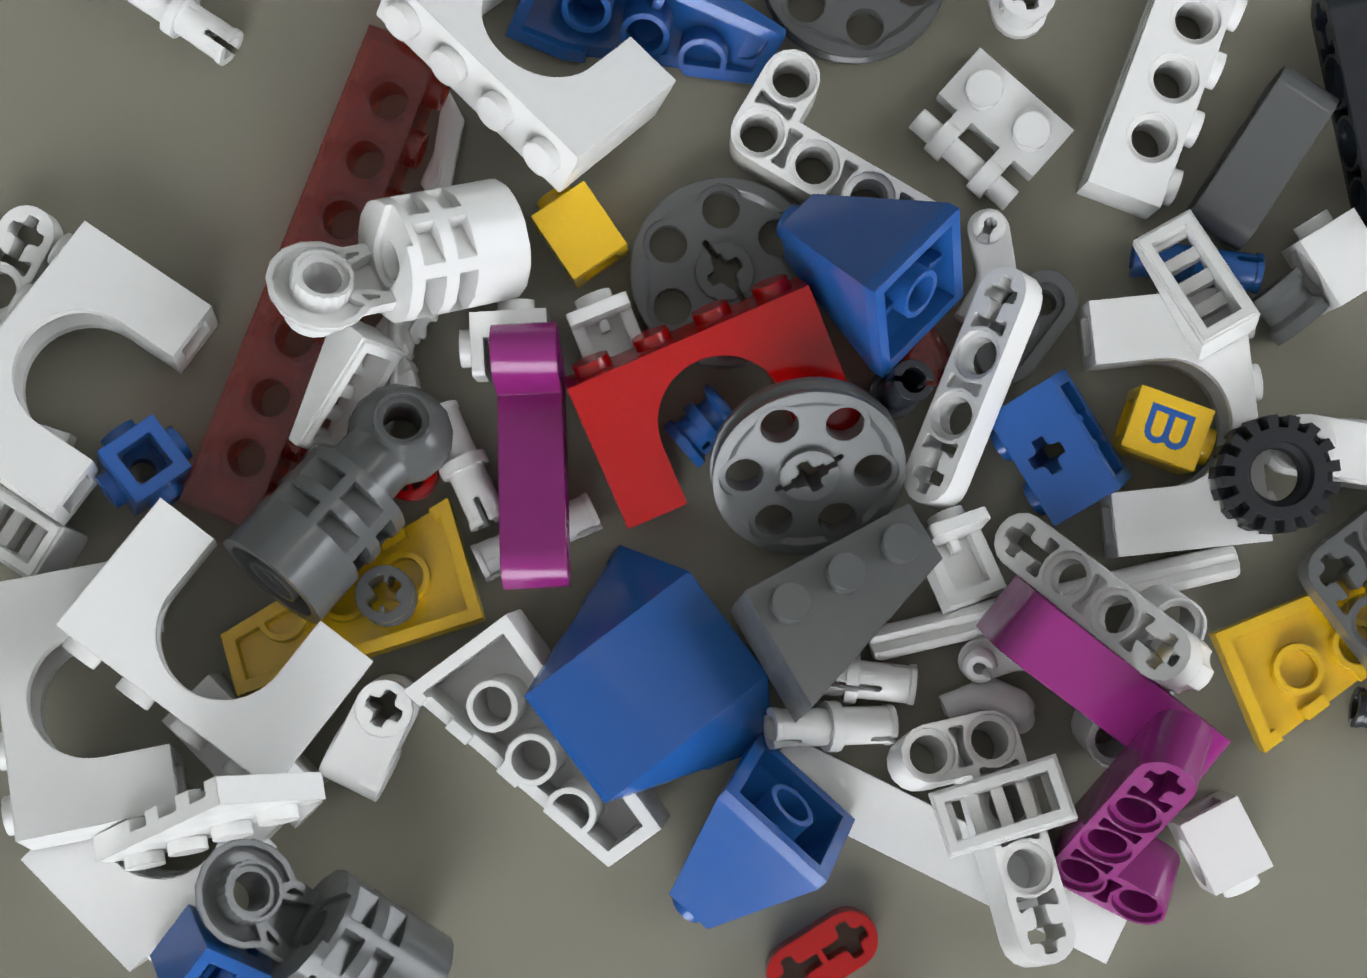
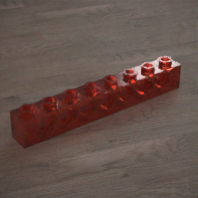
M369 24L279 251L295 243L322 241L339 247L358 244L359 227L349 237H334L331 233V224L334 217L344 210H356L361 215L366 203L370 200L406 194L400 191L408 168L416 170L425 155L429 134L423 132L431 110L440 111L451 87L440 82L432 69L405 42L395 38L389 31ZM398 94L408 98L407 107L399 117L386 120L377 116L378 106L385 97ZM378 152L384 155V165L376 176L362 179L354 175L355 163L363 154ZM265 284L179 499V502L238 525L242 523L265 496H270L277 489L278 482L286 475L291 463L299 464L302 461V456L307 452V449L295 446L289 440V436L326 336L313 338L312 346L308 352L299 357H289L285 350V339L292 328L270 300L267 284ZM284 384L289 392L287 408L278 416L267 417L261 404L263 394L273 385ZM258 442L265 451V464L259 473L246 477L238 465L239 454L248 444Z

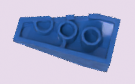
M518 0L505 36L561 60L585 63L586 57L603 58L629 37H632L661 66L679 68L685 76L754 85L766 63L777 53L786 36V29L741 0Z

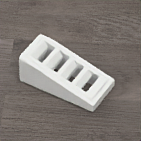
M1190 209L1133 240L1132 245L1199 360L1244 337L1256 328L1260 317L1259 311ZM1186 238L1189 240L1191 248L1163 262L1159 253ZM1198 262L1202 263L1204 270L1179 284L1173 277ZM1214 284L1218 293L1192 306L1188 298ZM1225 308L1228 309L1231 314L1230 316L1208 328L1206 327L1203 320Z
M360 321L326 336L289 440L295 446L309 449L314 443L334 449L347 434L349 417L358 402L374 390L384 387L405 352L381 331ZM325 419L331 420L328 429L321 427Z
M0 483V524L10 508L14 509V512L0 532V562L22 577L70 569L85 547L88 537L68 523L65 526L61 525ZM31 523H36L20 551H14Z
M1056 753L928 793L949 859L1075 822L1078 819ZM1037 777L1041 778L1052 810L1042 815L1038 812L1028 780ZM1013 784L1016 786L1027 818L1014 823L1003 791V787ZM989 791L1001 824L1000 828L991 831L988 830L977 797L978 794ZM961 799L965 800L976 833L975 836L963 839L951 803Z

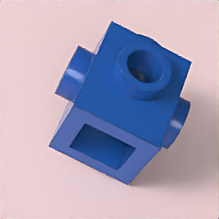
M153 414L138 424H135L132 419L122 423L100 441L104 447L97 451V466L102 472L96 475L94 479L108 500L117 509L126 503L134 515L137 516L147 508H152L160 498L169 505H173L187 493L182 484L189 480L192 465L188 460L193 455L179 433L172 426L163 429ZM138 463H147L154 468L156 475L145 483H140L136 481L130 471Z

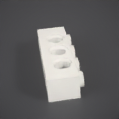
M1147 0L1076 194L1145 220L1160 209L1161 205L1169 207L1172 204L1184 171L1175 168L1183 146L1187 148L1193 146L1205 119V112L1197 110L1204 88L1212 90L1215 87L1226 62L1227 54L1218 51L1226 30L1234 32L1243 16L1248 0ZM1186 16L1193 19L1199 26L1200 39H1189L1183 36L1176 27L1175 17ZM1154 74L1171 76L1178 84L1179 97L1167 98L1161 95L1155 88ZM1142 131L1150 134L1158 146L1157 157L1150 158L1139 154L1133 147L1132 133Z

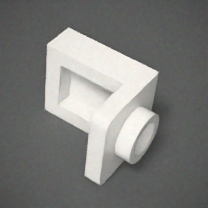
M610 288L596 290L578 298L574 302L577 310L566 314L583 358L605 350L608 351L610 357L634 347L631 340L641 333L626 291L612 295Z
M517 298L497 302L496 311L469 312V329L459 330L461 367H472V376L477 382H491L489 356L490 326L496 324L550 322L547 309L535 308V300Z
M961 505L953 506L934 514L927 520L929 526L926 532L943 558L929 573L927 579L943 614L997 596L1006 588V583L981 530L991 519L985 506L965 512Z

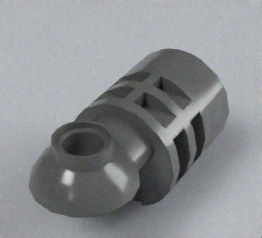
M394 384L374 390L358 402L349 417L347 434L334 449L314 443L302 456V461L294 470H289L278 482L277 489L270 496H265L223 543L228 554L261 589L278 603L306 621L315 624L319 623L359 578L358 571L363 565L372 563L382 552L380 546L385 540L393 538L404 527V516L394 502V497L405 485L426 480L442 468L452 450L453 428L448 412L433 395L416 386ZM394 420H406L413 424L418 433L411 438L398 439L389 435L384 426Z
M254 838L231 840L215 848L201 865L194 888L196 909L205 928L221 942L241 949L256 948L272 958V978H447L454 950L451 937L406 908L394 903L378 890L372 889L361 882L356 876L346 870H335L312 889L297 880L288 860L275 847ZM235 881L240 883L248 893L249 904L247 910L242 909L234 899L233 887Z

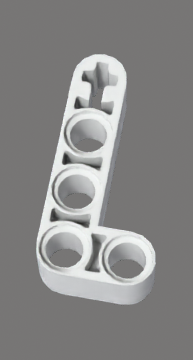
M797 49L783 50L771 57L735 115L731 125L729 149L736 165L800 204H803L812 194L851 196L860 189L875 191L881 198L936 202L803 125L817 95L820 83L819 68L813 58ZM792 73L798 75L804 81L807 90L798 97L788 98L776 91L773 81L782 74ZM760 126L766 128L772 133L775 144L765 152L751 151L743 145L740 138L743 132L751 127ZM805 158L819 159L826 164L829 170V178L820 184L806 183L798 176L795 166Z
M988 710L932 722L912 729L891 746L887 756V769L895 783L901 788L912 792L925 791L950 784L957 785L1026 763L1027 759L1020 734L1014 722L1003 713ZM973 730H981L991 737L994 743L992 759L983 758L975 752L971 744ZM919 743L926 746L932 752L935 762L932 774L920 772L913 766L910 760L912 744ZM1030 779L1028 780L1038 812L1040 815H1042L1033 780ZM1015 784L1003 787L1005 797L1009 800L1012 807L1014 823L1026 820L1027 818ZM990 791L977 795L989 831L1001 827L1000 821L993 816L989 808ZM961 799L960 802L970 837L975 836L976 833L965 800ZM1047 830L974 851L999 943L1005 956L1014 964L1024 968L1051 965L1064 960L1073 950L1076 939L1075 926ZM1012 854L1021 857L1028 865L1030 878L1025 888L1017 886L1008 875L1007 863ZM1037 898L1038 906L1023 910L1018 909L1017 903ZM1035 928H1043L1046 940L1031 945L1027 932Z

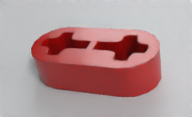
M841 906L831 910L779 943L769 953L765 963L766 978H778L784 973L781 961L786 957L792 956L795 962L801 963L815 954L818 955L820 960L807 967L804 971L806 978H845L866 965L874 957L878 948V933L875 925L864 911L856 907ZM846 921L852 929L860 925L865 928V931L858 937L859 943L862 946L858 951L851 953L846 946H841L828 955L823 951L824 948L838 939L835 927L839 923Z

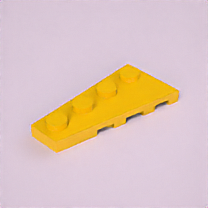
M448 498L429 508V513L402 528L393 538H387L380 546L382 552L372 563L363 565L358 571L359 578L321 620L367 657L372 658L486 622L453 505ZM390 565L399 568L413 580L418 590V604L414 614L408 621L398 626L384 627L373 623L360 612L356 604L355 589L358 580L366 571L375 566ZM384 581L375 587L374 590L379 598L372 605L374 611L379 612L381 605L389 611L396 609L400 604L395 596L397 591L402 588L400 582L395 581L392 588ZM275 601L220 634L236 696L241 698L248 696L271 682L317 624L304 620Z
M1341 579L1334 581L1348 595V598L1337 601L1339 608L1348 599L1366 591L1363 585L1360 589H1347ZM1307 593L1208 633L1256 748L1262 753L1268 752L1283 741L1282 737L1304 720H1311L1331 705L1329 702L1355 682H1362L1367 678L1366 669ZM1367 605L1360 609L1355 619L1356 629L1365 640H1367Z

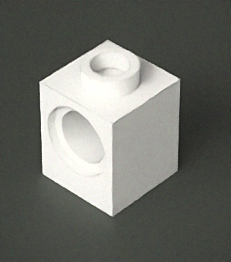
M1354 208L1335 219L1326 209L1293 229L1299 241L1287 247L1281 253L1291 269L1297 267L1304 275L1303 285L1311 295H1320L1328 303L1329 307L1322 314L1346 304L1367 291V227Z
M1219 790L1182 809L1167 824L1199 887L1215 896L1223 893L1224 897L1229 898L1249 891L1259 884L1258 874L1274 866L1238 796Z

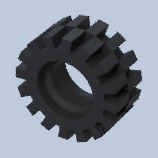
M1278 414L1247 421L1242 423V426L1230 430L1223 437L1226 440L1225 443L1216 446L1212 457L1217 458L1216 466L1209 468L1208 479H1215L1217 489L1210 490L1214 501L1221 500L1225 506L1221 510L1222 514L1227 519L1239 521L1238 527L1246 531L1255 530L1259 531V534L1269 535L1297 532L1299 528H1308L1318 522L1315 518L1317 515L1327 514L1333 505L1327 500L1330 495L1338 494L1341 482L1333 481V472L1341 471L1339 459L1331 461L1328 451L1335 447L1329 438L1321 440L1317 436V433L1321 430L1312 422L1307 424L1299 423L1301 417L1286 415L1278 417ZM1269 449L1278 450L1288 455L1297 469V482L1293 491L1279 501L1269 500L1261 496L1255 490L1251 481L1250 473L1254 460L1259 454Z

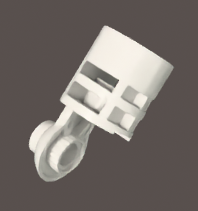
M492 178L370 200L366 203L360 215L358 244L339 247L322 241L295 243L282 248L270 260L265 279L270 300L293 330L301 335L312 338L325 337L335 331L356 324L363 316L381 313L393 323H403L515 299L527 287L531 269V249L526 222L515 196L505 184Z

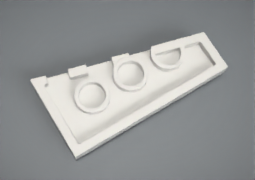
M322 772L214 776L203 782L205 791L201 792V788L186 790L174 796L175 803L156 805L144 811L145 817L128 819L93 836L96 863L124 861L126 871L154 868L166 864L165 853L167 852L168 857H178L208 850L209 838H212V842H224L251 836L254 834L252 824L258 822L259 827H268L300 819L298 808L326 799Z

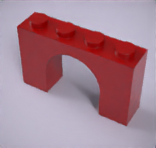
M787 274L769 277L753 285L750 288L753 296L730 306L727 299L704 305L691 313L693 322L673 331H669L667 325L646 330L631 340L633 348L612 357L609 356L606 350L588 355L572 365L573 374L563 378L628 529L687 504L662 445L658 430V412L662 397L671 381L683 369L704 358L726 355L744 358L762 367L768 374L772 384L802 377H827L847 382L811 289L799 277L791 280L788 279ZM849 407L840 408L828 417L826 425L834 430H846L853 427L861 415L856 409ZM783 410L791 427L796 420V415L788 410Z

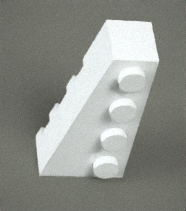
M518 609L504 615L402 692L418 706H425L447 725L445 729L464 745L469 744L497 768L496 772L514 788L517 786L544 808L543 812L607 867H610L660 831L670 817V814L651 788L604 803L526 700L524 695L545 663L551 650L523 611Z

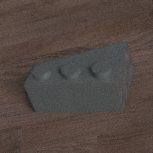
M909 503L745 590L731 608L730 613L795 723L817 703L943 559Z

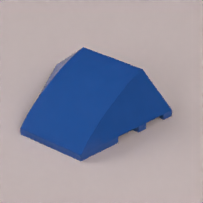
M622 545L615 548L606 562L607 567L595 586L586 594L581 603L582 607L567 632L559 638L524 695L604 803L669 783L676 778L703 769L709 770L721 766L728 761L743 757L759 733L764 736V717L767 715L766 710L770 708L769 685L766 672L688 570Z

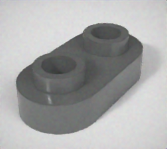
M1044 269L1029 274L1039 283L1042 288V294L1050 299L1052 310L1049 315H1038L1010 385L1024 380L1035 370L1076 313L1078 306L1076 289L1065 275L1057 271ZM1017 292L1011 293L1004 303L1013 304L1016 300ZM991 322L989 328L1003 334L1006 326H1000ZM993 342L984 344L975 354L974 365L979 374L987 372L995 362V345Z

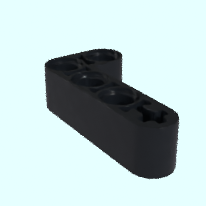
M1312 0V29L1325 90L1339 98V103L1331 118L1351 209L1354 208L1367 227V0Z

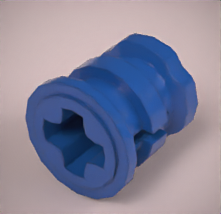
M708 383L703 387L705 398L695 405L691 401L682 409L685 415L677 422L670 420L663 426L698 468L706 462L705 456L711 451L720 427L733 411L715 388L711 387Z

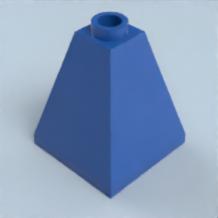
M812 194L801 206L794 204L787 208L778 222L777 236L783 243L785 261L795 274L809 285L814 298L872 372L882 378L963 297L960 208L949 202Z
M759 733L750 743L718 796L669 895L672 897L673 904L681 916L693 923L700 922L704 927L710 929L818 890L828 881L855 819L778 749H769L765 737Z

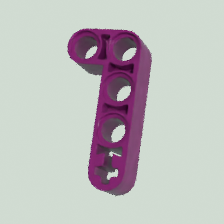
M557 322L491 325L489 348L492 378L497 393L499 548L503 589L570 587L571 556L566 385L563 380L565 377L564 357Z
M1018 575L1013 577L976 624V627L1004 655L1124 746H1127L1152 716L1160 711L1173 709L1194 714L1207 724L1212 736L1201 780L1231 743L1215 727L1156 682L1142 675Z
M1169 709L1158 712L1152 716L1074 805L1078 819L1063 826L1054 853L1064 888L1133 923L1151 925L1164 920L1181 861L1175 849L1156 838V836L1193 799L1197 791L1212 739L1211 730L1203 720L1194 714L1182 710Z

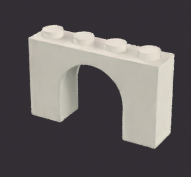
M381 0L376 15L385 23L389 32L398 40L405 42L432 69L440 82L450 86L477 112L481 121L489 129L496 131L524 158L528 167L535 174L546 179L559 193L652 119L676 82L632 37H629L582 73L568 77H547L529 72L508 60L495 47L485 30L482 16L503 0Z
M85 220L74 234L67 233L56 242L48 257L49 266L34 284L31 282L26 283L16 292L8 307L10 315L0 326V483L63 526L68 523L97 485L94 477L101 473L93 460L32 419L27 407L25 387L28 372L37 355L51 341L65 333L85 328H100L114 331L127 337L181 374L219 325L210 304Z
M1207 288L1188 298L1192 306H1195L1218 292L1216 288ZM1160 293L1091 300L1078 308L1076 311L1084 372L1142 365L1170 367L1193 379L1204 391L1212 409L1215 410L1214 417L1217 437L1213 450L1207 462L1191 478L1171 487L1114 492L1099 501L1105 558L1273 541L1272 534H1259V531L1255 530L1246 531L1238 527L1239 521L1236 519H1227L1221 512L1225 508L1221 500L1214 501L1210 491L1217 489L1215 479H1208L1209 468L1216 466L1217 458L1212 457L1216 446L1225 443L1226 440L1223 437L1230 430L1242 426V423L1258 418L1256 402L1261 401L1263 397V377L1259 365L1252 364L1249 339L1254 337L1256 328L1244 337L1199 360L1182 334ZM1225 308L1203 320L1208 328L1231 314ZM1271 449L1256 457L1252 464L1250 475L1255 490L1261 496L1277 501L1274 492L1267 490L1264 465L1269 464L1271 459Z
M160 498L55 624L69 635L61 646L93 670L101 661L123 676L115 687L143 709L148 711L155 701L177 717L169 728L197 750L202 751L209 742L227 755L229 760L222 768L231 776L287 773L369 669L373 660L320 621L275 678L257 692L232 700H214L201 697L187 689L173 675L165 660L161 641L162 625L166 612L174 598L218 544L209 534Z
M107 562L0 582V714L2 731H0V770H7L10 791L9 796L2 798L1 812L7 834L9 836L15 835V842L33 851L93 839V836L128 819L145 817L144 811L156 805L175 803L174 796L187 790L182 755L170 744L98 758H79L60 752L48 735L44 721L46 692L56 672L73 656L61 646L69 635L55 624Z
M223 672L207 675L192 690L193 693L201 697L214 700L241 698L236 696L233 682ZM169 713L162 722L169 728L177 717ZM173 732L214 776H231L222 768L229 760L227 755L209 742L202 751H199ZM302 753L287 773L318 772V769ZM322 776L323 784H325L328 779ZM321 800L298 808L300 819L289 822L291 826L296 829L323 801ZM258 822L253 823L254 834L241 839L254 838L277 848L270 838L284 824L259 827ZM93 839L34 851L30 850L21 859L129 972L148 959L151 961L150 954L188 904L196 907L194 887L201 865L191 869L176 871L156 867L126 871L124 861L96 863ZM229 841L218 842V844H217V846H216L215 848H217V847H219V846H221V845H223V844H225V843H227V842H229Z

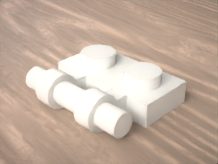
M981 48L975 52L935 99L953 116L943 125L929 111L924 109L909 126V129L926 143L923 149L937 162L941 158L945 159L969 181L966 187L979 199L983 195L987 196L1002 211L1019 193L1013 185L1001 176L1005 170L1011 166L1029 182L1074 132L1073 128ZM967 129L995 152L987 162L959 139Z

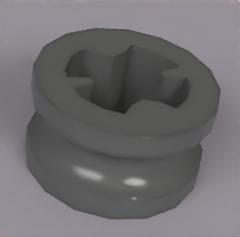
M381 565L366 571L358 580L355 589V600L360 612L373 623L384 627H394L408 621L414 614L418 604V590L413 580L399 568ZM383 581L391 588L394 586L395 581L400 582L402 588L395 594L400 604L396 609L389 611L381 605L379 612L374 611L372 605L379 598L374 590L375 587Z

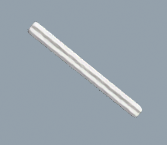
M1230 545L1207 548L1111 572L1139 594L1150 586L1162 584L1182 591L1237 578L1240 575V562L1234 546ZM1086 577L1058 583L1060 593L1063 596L1076 594L1083 588ZM997 598L977 602L946 614L938 611L886 623L868 643L870 653L873 659L882 661L985 637L976 627V624ZM1130 600L1114 602L1110 607L1130 603Z

